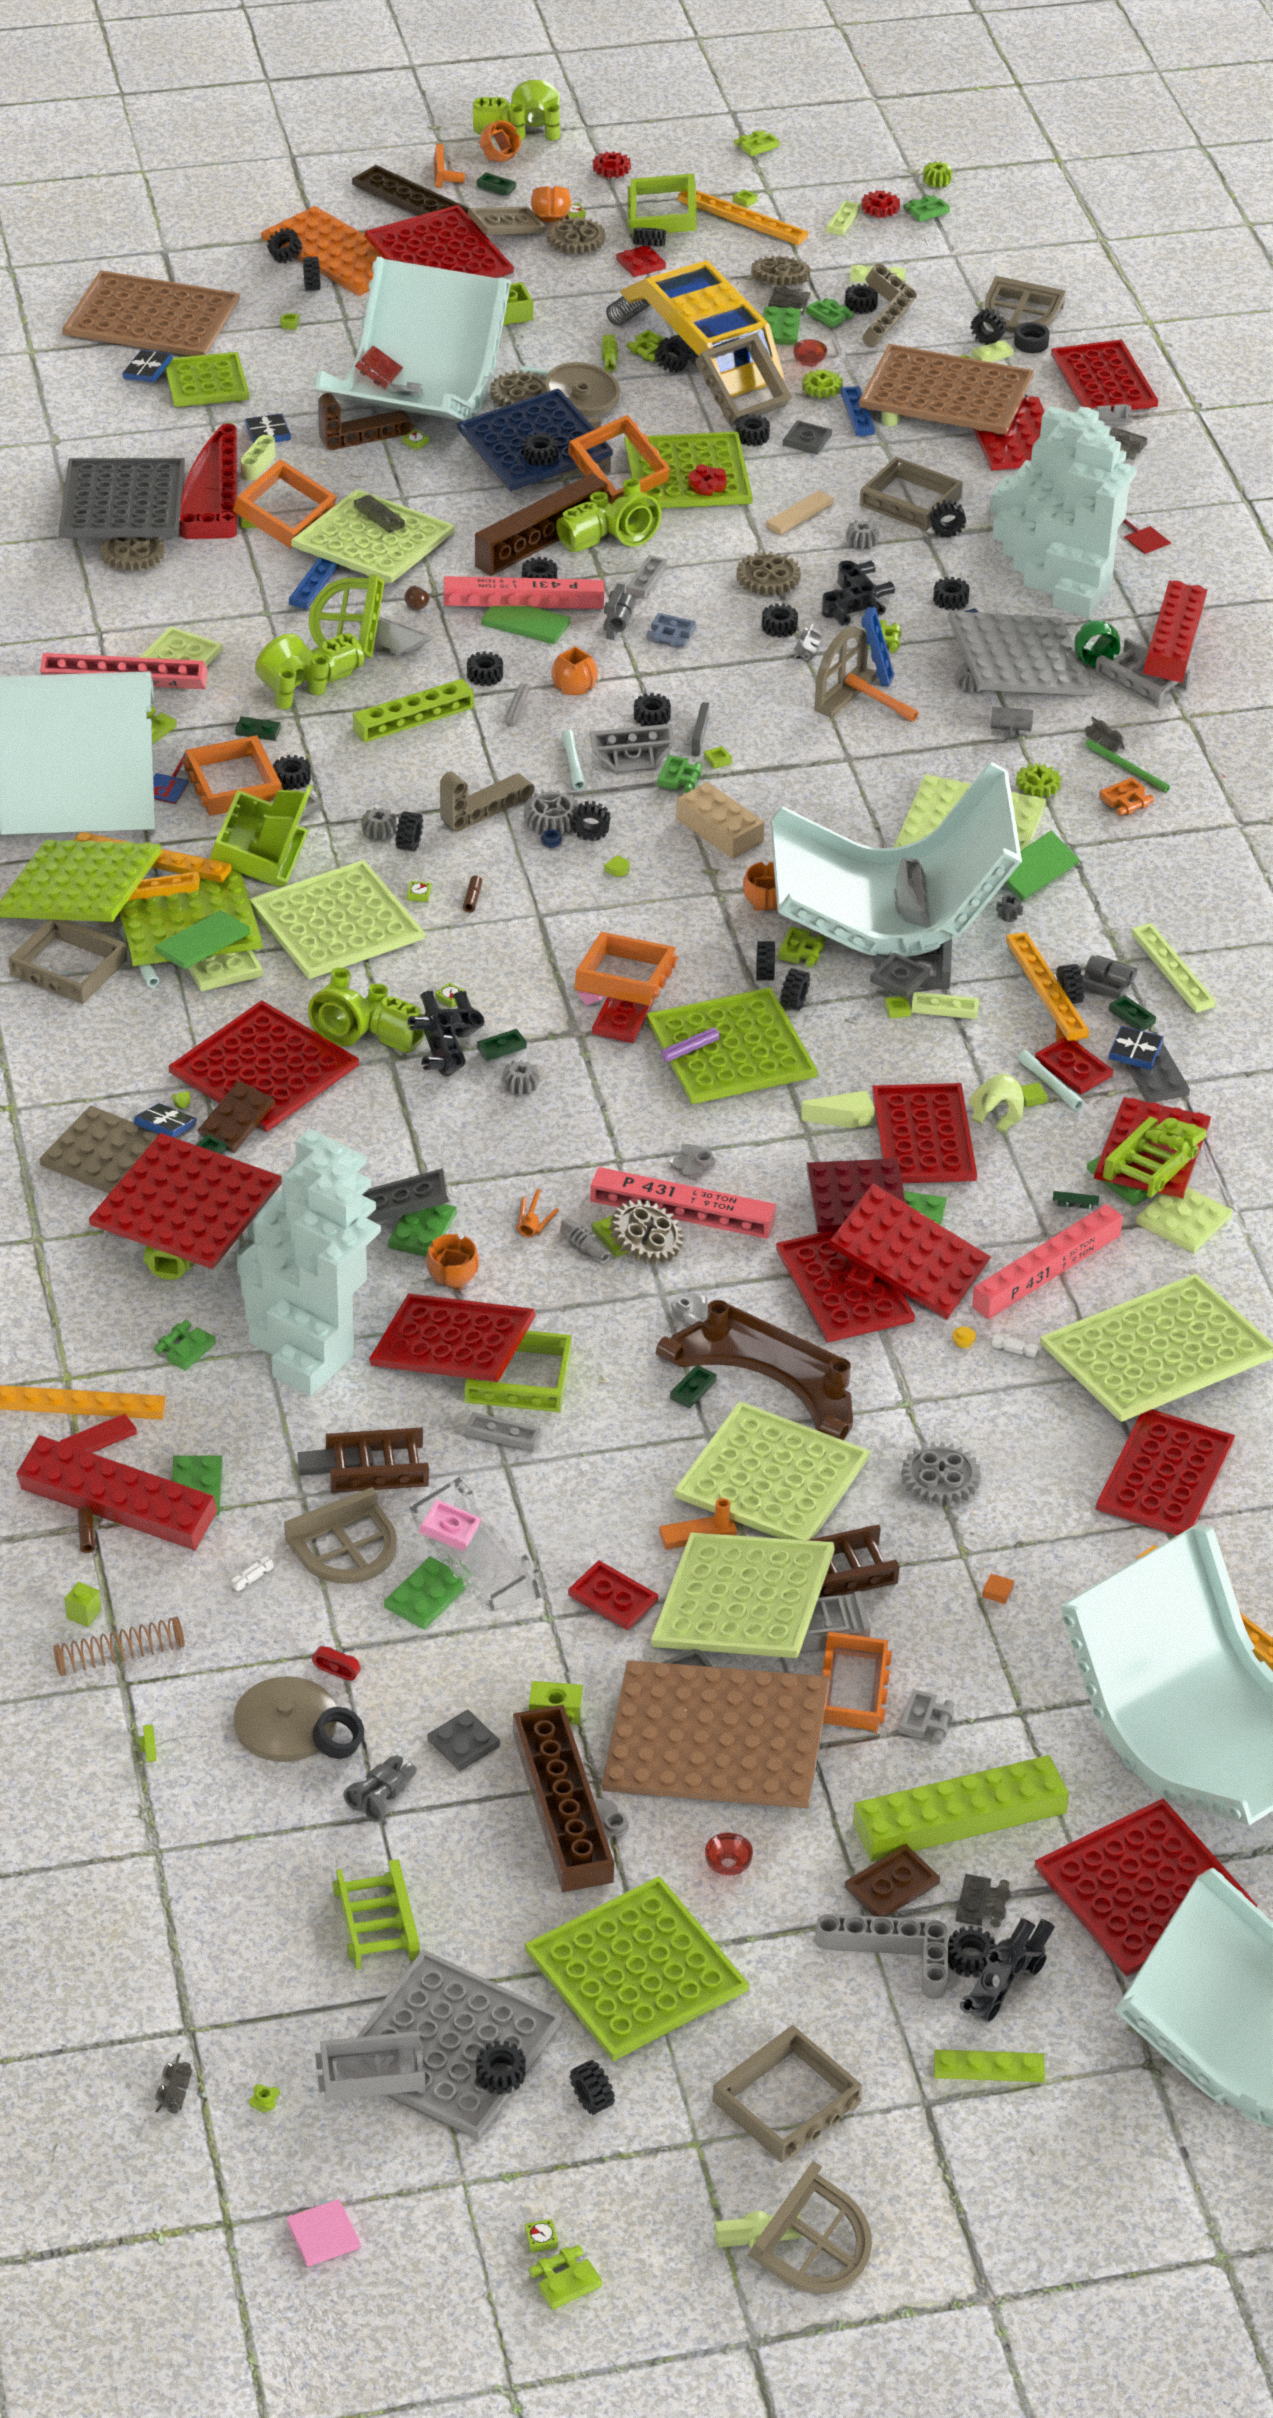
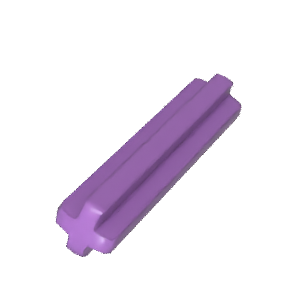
M716 1028L708 1029L661 1051V1058L665 1062H669L717 1041L720 1033Z

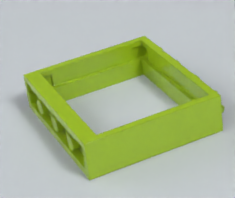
M695 173L631 179V186H627L628 228H632V236L634 228L639 227L666 230V233L697 231ZM688 191V213L637 218V195Z
M527 1331L516 1350L519 1352L562 1356L556 1388L466 1379L465 1403L561 1413L572 1353V1335Z

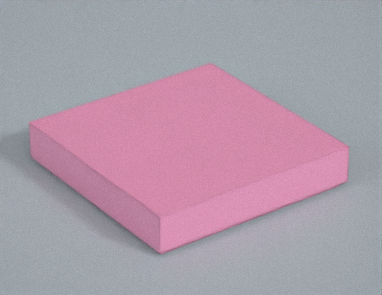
M436 1500L421 1524L419 1533L465 1552L482 1519Z
M340 2199L287 2217L288 2227L307 2267L360 2249V2241Z

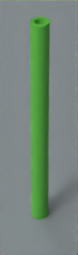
M1090 739L1087 740L1085 746L1160 790L1164 792L1169 791V784Z

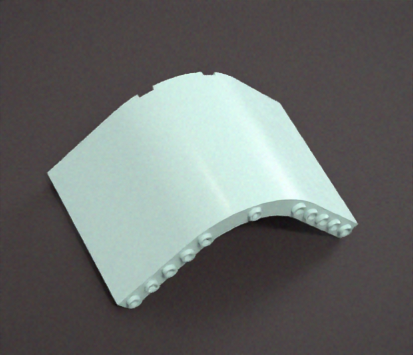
M377 256L376 261L372 265L373 279L369 282L370 296L365 303L367 312L366 317H363L362 320L363 334L359 337V350L352 369L348 371L347 376L343 380L319 370L318 374L314 377L315 389L324 394L330 393L335 399L457 421L476 417L488 393V388H485L488 378L492 379L511 281L506 278L498 279L387 260ZM407 382L422 384L421 389H423V393L414 396L407 394V391L391 392L387 389V386L394 388L390 386V383L406 386Z
M151 671L0 676V831L2 836L131 830L155 831L151 719H147V711H151V704H154Z
M991 762L987 764L942 823L929 835L909 845L895 848H874L861 845L785 807H780L770 820L778 913L852 949L874 956L877 954L891 955L893 952L903 957L916 956L940 948V944L951 938L954 940L973 923L1022 862L1008 771ZM903 858L919 859L925 872L931 927L926 928L906 922L902 913L898 914L895 901L897 900L894 889L896 888V876L900 861Z
M1196 1524L1061 1604L1062 1620L1070 1636L1069 1641L1077 1658L1078 1669L1082 1673L1085 1691L1089 1695L1093 1706L1092 1713L1099 1720L1111 1744L1122 1758L1125 1767L1132 1770L1150 1788L1169 1802L1251 1825L1273 1811V1671L1264 1661L1260 1663L1252 1652L1255 1647L1243 1624L1213 1527Z
M1211 1868L1196 1878L1121 1999L1115 2012L1213 2100L1222 2106L1226 2102L1242 2110L1240 2115L1273 2128V1922L1229 1883L1221 1873Z

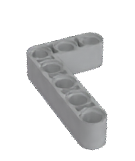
M824 1914L817 1919L815 1942L818 1947L825 1950L922 1955V1993L931 1999H939L945 1994L948 1975V1928L942 1921Z

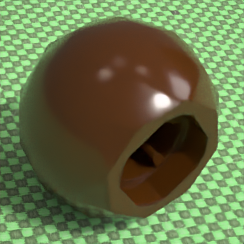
M416 585L410 586L404 595L405 603L413 610L424 609L430 600L429 594Z

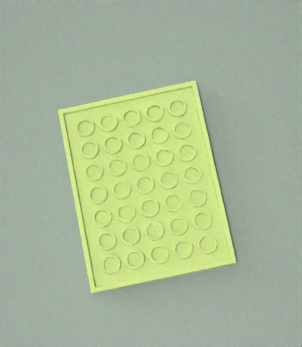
M1197 1274L1040 1337V1345L1120 1422L1273 1359V1343Z

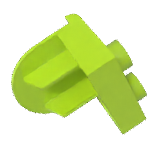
M309 784L306 792L278 790L273 804L237 790L209 859L230 863L232 870L273 886H285L288 883L309 832L308 829L298 825L313 785Z

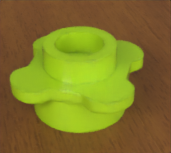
M257 2084L253 2087L254 2094L249 2099L250 2106L260 2112L273 2110L276 2107V2097L280 2095V2090L277 2087L269 2088L262 2084Z

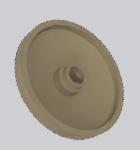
M570 362L558 365L549 371L545 380V393L559 388L583 416L605 414L611 411L619 401L620 386L615 377L603 368L592 364Z
M289 1676L267 1679L252 1686L239 1699L234 1711L235 1733L240 1743L258 1757L277 1762L302 1760L320 1751L315 1746L312 1737L313 1728L322 1712L328 1708L336 1707L331 1695L323 1687L310 1680ZM334 1721L328 1722L324 1726L325 1732L330 1739L333 1738L337 1728V1722Z

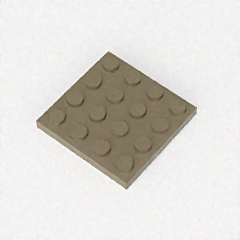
M90 1105L39 1158L40 1165L110 1193L159 1134Z

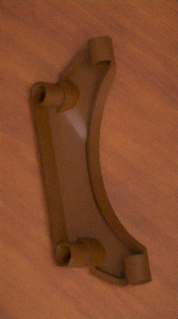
M713 1300L708 1304L707 1319L704 1322L698 1321L672 1335L671 1338L664 1336L656 1347L657 1356L680 1367L696 1365L735 1366L759 1372L780 1382L802 1401L810 1413L815 1430L844 1441L847 1434L853 1428L851 1393L845 1390L850 1384L851 1363L847 1359L841 1358L744 1312L723 1300Z

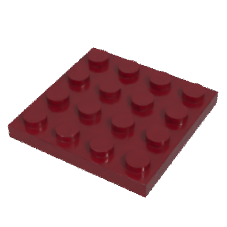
M898 1158L807 1162L806 1170L817 1232L838 1231L872 1184L877 1185L906 1203Z

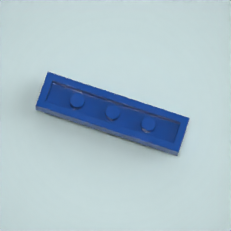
M842 387L840 394L855 435L863 437L875 435V427L869 411L866 408L859 407V400L862 396L860 387Z
M319 557L289 597V605L307 610L335 573L339 564Z
M868 607L864 616H862L861 624L867 634L866 641L871 648V659L876 665V676L880 679L882 687L890 686L895 674L876 608Z

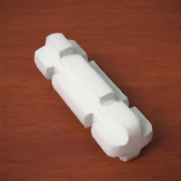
M995 1334L992 1339L993 1348H1004V1351L1019 1355L1024 1353L1026 1357L1035 1358L1038 1353V1345L1029 1343L1027 1345L1025 1341L1011 1337L1005 1339V1336Z
M264 1556L258 1560L259 1563L255 1562L240 1573L241 1576L238 1574L230 1580L231 1587L235 1591H240L246 1587L245 1584L249 1585L263 1576L264 1573L273 1569L272 1559Z

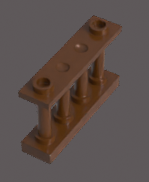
M423 1427L327 1433L325 1449H334L336 1469H330L331 1493L364 1491L371 1487L374 1490L429 1486L428 1462L419 1463L417 1448H423ZM368 1446L371 1447V1451L383 1450L385 1465L370 1466ZM358 1447L361 1467L346 1468L344 1448ZM407 1449L409 1464L395 1465L393 1450Z
M879 1524L808 1540L833 1542L835 1548L833 1555L844 1553L851 1567V1570L838 1572L831 1559L827 1571L828 1575L825 1577L818 1598L844 1596L857 1591L862 1592L898 1584L900 1566L897 1560L885 1562L877 1546L880 1542L881 1527ZM867 1547L875 1564L861 1567L854 1550Z

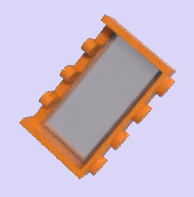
M828 1632L822 1676H829L830 1685L823 1724L873 1730L877 1734L878 1724H884L886 1710L881 1708V1704L886 1705L888 1689H883V1685H888L890 1670H885V1666H890L892 1651L887 1650L888 1640Z

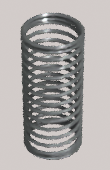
M622 296L607 307V318L613 325L622 326L648 308L650 304L646 299L641 300L643 304L640 301L638 303L636 301L635 304L633 302L631 305ZM611 306L614 317L621 323H618L613 319L611 315ZM613 306H614V309H615V313H616L617 316H618L621 320H623V321H620V320L615 316V314H614V312H613ZM616 307H617L618 312L620 313V315L623 317V319L618 315V313H617V311H616Z

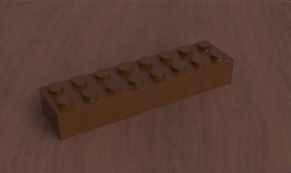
M590 474L475 533V566L489 576H493L560 541L556 522L559 518L563 517L564 511L580 504L591 502L590 496L593 493L605 492L607 494L608 484L595 475Z
M564 1705L513 1713L514 1739L562 1893L614 1883V1860Z

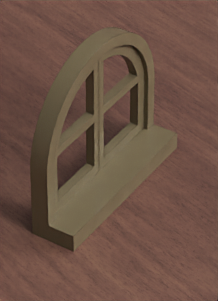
M995 276L985 298V309L989 308V311L991 309L995 310V305L1015 310L1011 321L1003 320V322L1006 321V331L1015 333V328L1022 324L1018 323L1022 312L1041 315V318L1031 322L1040 323L1047 327L1056 318L1059 309L1064 308L1066 291ZM1000 295L1020 301L1018 305L997 301L996 298ZM1028 301L1050 307L1048 311L1025 307Z
M849 626L843 629L830 643L817 673L814 711L832 718L861 693L845 684L846 677L850 673L865 680L868 684L877 679L876 671L867 668L868 644L866 633L855 626ZM855 638L857 646L847 653V640ZM839 650V661L830 668L831 662ZM857 653V666L845 676L846 662ZM838 669V682L826 692L827 678Z
M373 1487L284 1522L285 1539L309 1572L329 1582L351 1584L372 1579L385 1571L396 1555V1531L388 1517L377 1504V1492ZM370 1517L380 1532L353 1543L342 1527ZM333 1531L343 1547L316 1558L305 1542ZM384 1538L382 1552L373 1562L368 1564L358 1551V1548ZM348 1553L358 1568L337 1569L327 1566L323 1562Z
M814 2160L749 2251L748 2256L797 2290L812 2294H829L846 2288L862 2273L870 2258L872 2236L869 2223L861 2208L846 2193L818 2174L822 2166ZM814 2191L840 2210L823 2236L797 2218ZM844 2215L851 2223L855 2233L856 2249L854 2257H851L828 2240ZM789 2227L816 2245L799 2271L772 2253ZM820 2249L846 2267L840 2273L829 2277H813L804 2274Z

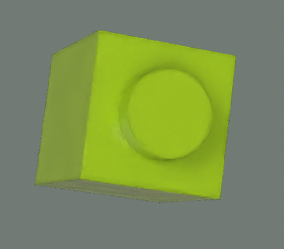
M78 1581L65 1597L66 1618L88 1627L101 1612L100 1590Z

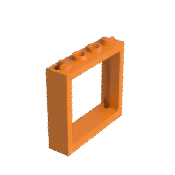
M628 415L573 439L569 443L568 454L584 475L593 474L608 484V503L611 505L616 499L624 497L623 488L615 489L586 450L624 433L655 472L639 480L642 493L667 482L670 474L668 463L661 458L658 450L650 444L648 437L639 430L637 423H634Z
M279 459L237 497L233 511L291 549V540L333 508L337 496ZM279 479H282L319 504L294 529L253 503Z
M257 735L185 750V759H183L184 769L188 771L190 783H194L195 793L197 796H200L201 805L206 808L209 816L228 812L237 790L267 802L273 800L278 790H282V784ZM248 756L252 757L265 784L217 794L212 793L200 766Z
M601 931L576 970L574 990L651 1006L655 997H659L660 989H664L666 979H670L672 969H676V962L678 961V956H675L676 947ZM606 954L658 965L648 982L596 971Z

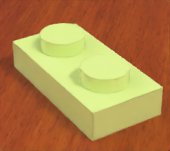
M1002 340L972 349V357L976 360L993 362L1013 356L1014 349Z

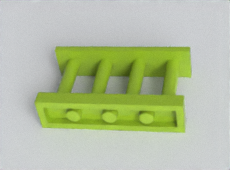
M1149 1117L1105 1159L1103 1178L1111 1181L1117 1174H1126L1149 1184L1147 1196L1152 1198L1158 1191L1163 1189L1164 1185L1190 1159L1196 1157L1199 1147L1197 1144L1194 1147L1188 1146L1186 1150L1179 1149L1173 1154L1151 1145L1152 1140L1146 1138V1132L1148 1130L1155 1131L1158 1120ZM1147 1152L1167 1162L1162 1165L1139 1155V1153ZM1134 1162L1155 1171V1173L1149 1175L1128 1166V1164Z
M399 1859L389 1861V1872H385V1875L344 1882L342 1869H336V1881H332L334 1897L339 1896L350 1941L347 1944L349 1960L354 1959L356 1970L362 1969L361 1955L402 1948V1951L407 1950L409 1961L415 1960L420 1954V1942ZM381 1886L392 1888L390 1896L349 1902L347 1892ZM390 1906L392 1909L397 1908L398 1913L395 1914V1917L354 1923L352 1913ZM395 1927L397 1930L402 1929L403 1934L399 1938L359 1944L357 1937L359 1933Z

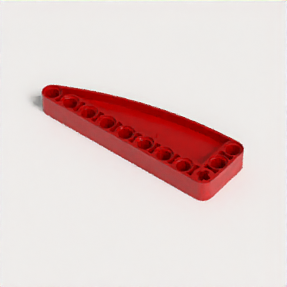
M223 424L215 431L200 451L189 472L181 498L180 535L184 539H229L237 535V513L233 511L237 499V428L234 424Z

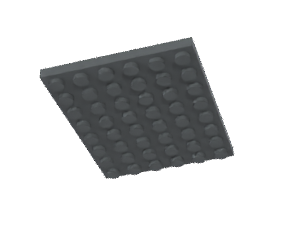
M69 458L59 525V537H65L66 539H73L75 537H85L86 539H93L95 537H104L106 539L115 537L127 539L134 537H144L147 539L164 537L171 539L179 537L185 458Z

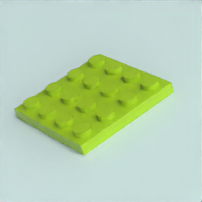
M238 352L173 358L165 369L174 407L249 400V391Z

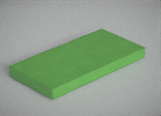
M491 606L481 618V625L555 644L571 623V617L531 606Z
M1050 830L1020 851L1022 862L1005 884L1023 902L1077 865L1080 859Z
M219 910L155 945V952L185 970L250 934V927L224 911Z

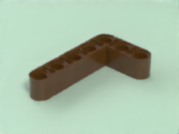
M325 393L318 400L319 436L329 450H337L407 435L414 427L407 413L402 410L341 422V408L332 394Z

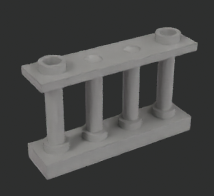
M1126 638L1124 641L1123 653L1115 659L1110 660L1103 655L1097 658L1096 676L1157 709L1164 706L1165 692L1173 686L1178 685L1185 690L1189 688L1191 672L1186 670L1183 683L1168 680L1161 686L1152 682L1158 677L1151 675L1142 677L1136 674L1144 668L1149 649L1129 638ZM1128 659L1136 663L1128 669L1120 665Z

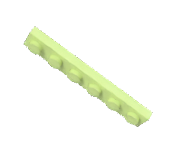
M1152 923L1132 928L1134 939L1195 1013L1215 1007V999Z

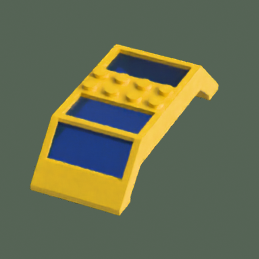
M708 260L646 278L621 290L622 296L630 304L646 299L698 356L701 352L758 333L784 381V375L769 323ZM746 347L711 359L731 397L767 386Z

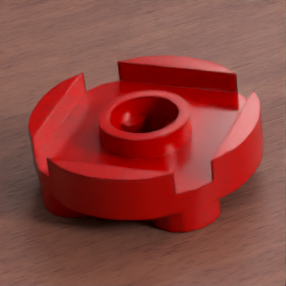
M699 464L695 470L690 472L688 486H691L692 491L700 495H713L715 491L721 493L727 486L726 471L722 468L717 469Z

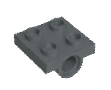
M617 583L614 591L611 590L609 602L605 603L604 614H607V618L604 621V630L606 631V639L614 640L617 633L625 630L635 608L636 600L631 594L625 593V584Z
M1092 955L1087 962L1085 974L1083 975V988L1118 999L1124 995L1136 977L1137 968L1099 955Z

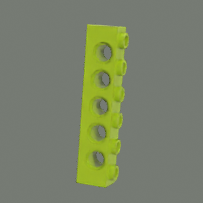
M462 678L353 713V730L365 743L474 708V691Z

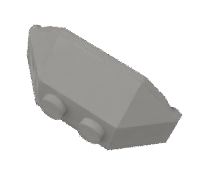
M356 610L355 614H363L364 611ZM379 616L374 647L380 649L386 647L390 649V653L401 655V653H410L430 642L433 636Z
M672 724L590 731L592 753L614 773L656 769L675 744Z
M903 858L900 861L896 876V888L894 889L897 900L895 901L898 914L902 913L906 922L926 928L931 927L925 872L919 859Z

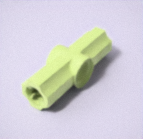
M753 2211L748 2213L744 2219L714 2222L716 2246L720 2248L748 2244L752 2248L774 2215L768 2216L764 2211ZM789 2227L780 2241L802 2238V2235Z

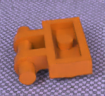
M1133 777L1099 792V798L1111 808L1119 806L1116 809L1118 816L1132 814L1134 810L1146 808L1150 803L1154 802L1153 796L1151 794L1145 796V787Z

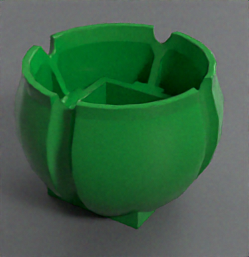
M1089 619L1075 636L1074 647L1078 657L1091 667H1096L1097 658L1101 655L1113 660L1114 655H1119L1121 645L1118 631L1114 626L1105 621ZM1101 634L1095 643L1089 641L1090 638Z

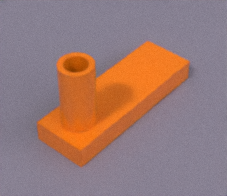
M436 143L433 159L435 187L442 188L443 181L464 184L465 173L445 170L443 144Z
M726 1498L718 1499L715 1504V1516L659 1526V1534L665 1550L686 1546L690 1533L737 1536L734 1521L730 1519V1501Z

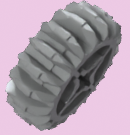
M550 790L549 792L542 791L541 794L535 793L534 797H529L524 806L526 825L531 828V831H537V834L544 833L548 829L559 831L561 836L564 832L570 833V830H573L571 827L573 811L576 806H579L578 800H575L572 795L568 796L567 792L560 793L559 790L557 792Z

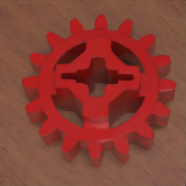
M606 151L604 154L599 153V156H595V159H593V171L597 175L602 174V177L608 176L610 179L612 176L615 178L619 176L624 177L631 170L630 158H627V155L622 156L621 152L615 153L613 151L609 153Z
M875 190V193L869 192V195L864 194L861 202L862 210H865V214L870 213L871 217L874 215L877 218H886V215L892 217L893 213L897 214L900 210V198H897V195H891L892 192L885 193V190Z

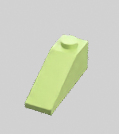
M867 1090L804 1100L801 1107V1119L808 1122L856 1128L873 1125L875 1108Z

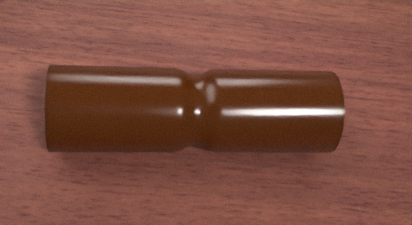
M475 875L470 878L463 903V909L466 912L471 913L475 911L483 882L479 876Z
M82 1507L78 1510L80 1550L83 1553H91L95 1550L93 1511L89 1507Z

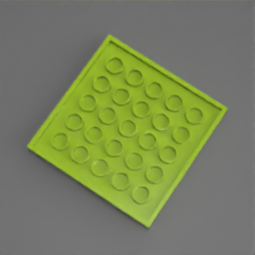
M738 431L647 436L650 444L658 450L659 455L668 463L670 468L667 482L644 492L654 497L662 509L753 504L752 491ZM624 437L631 478L640 480L655 473L628 437ZM699 464L717 469L722 468L726 471V489L721 493L715 491L713 495L709 496L697 494L692 491L691 486H688L690 472L695 470Z
M45 840L0 900V918L113 922L162 853L161 844H151L148 842L141 844L132 842L113 843L111 841Z
M232 870L222 883L200 878L199 890L191 893L183 892L170 896L162 895L126 902L119 912V917L124 929L132 965L138 966L170 961L155 952V945L219 910L249 926L250 934L212 955L263 949L262 939L241 872Z
M771 987L651 1012L646 1015V1020L662 1050L708 1029L716 1028L720 1034L717 1041L669 1061L691 1105L817 1077L818 1070Z
M660 1876L525 1943V1952L612 2062L749 1991V1983Z

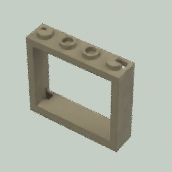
M758 333L701 352L695 361L698 370L701 371L705 379L706 385L714 395L715 402L720 406L723 416L727 419L730 426L735 425L737 419H740L741 416L745 417L748 414L749 416L755 414V417H757L758 415L784 407L792 398ZM746 347L774 398L739 411L711 359Z
M895 457L861 488L860 506L927 531L931 527L929 513L932 511V507L927 510L881 491L898 477L943 494L936 503L943 504L942 500H946V503L952 500L954 504L955 501L962 497L963 481Z
M49 919L9 957L10 975L84 1004L127 961V946L122 941L72 921ZM55 938L106 958L81 983L30 963Z
M791 2025L713 2085L712 2101L782 2163L787 2158L797 2155L801 2148L809 2141H815L828 2126H834L838 2123L841 2116L846 2112L856 2109L862 2100V2084L794 2025ZM794 2052L840 2092L841 2095L785 2139H781L737 2100L735 2096Z

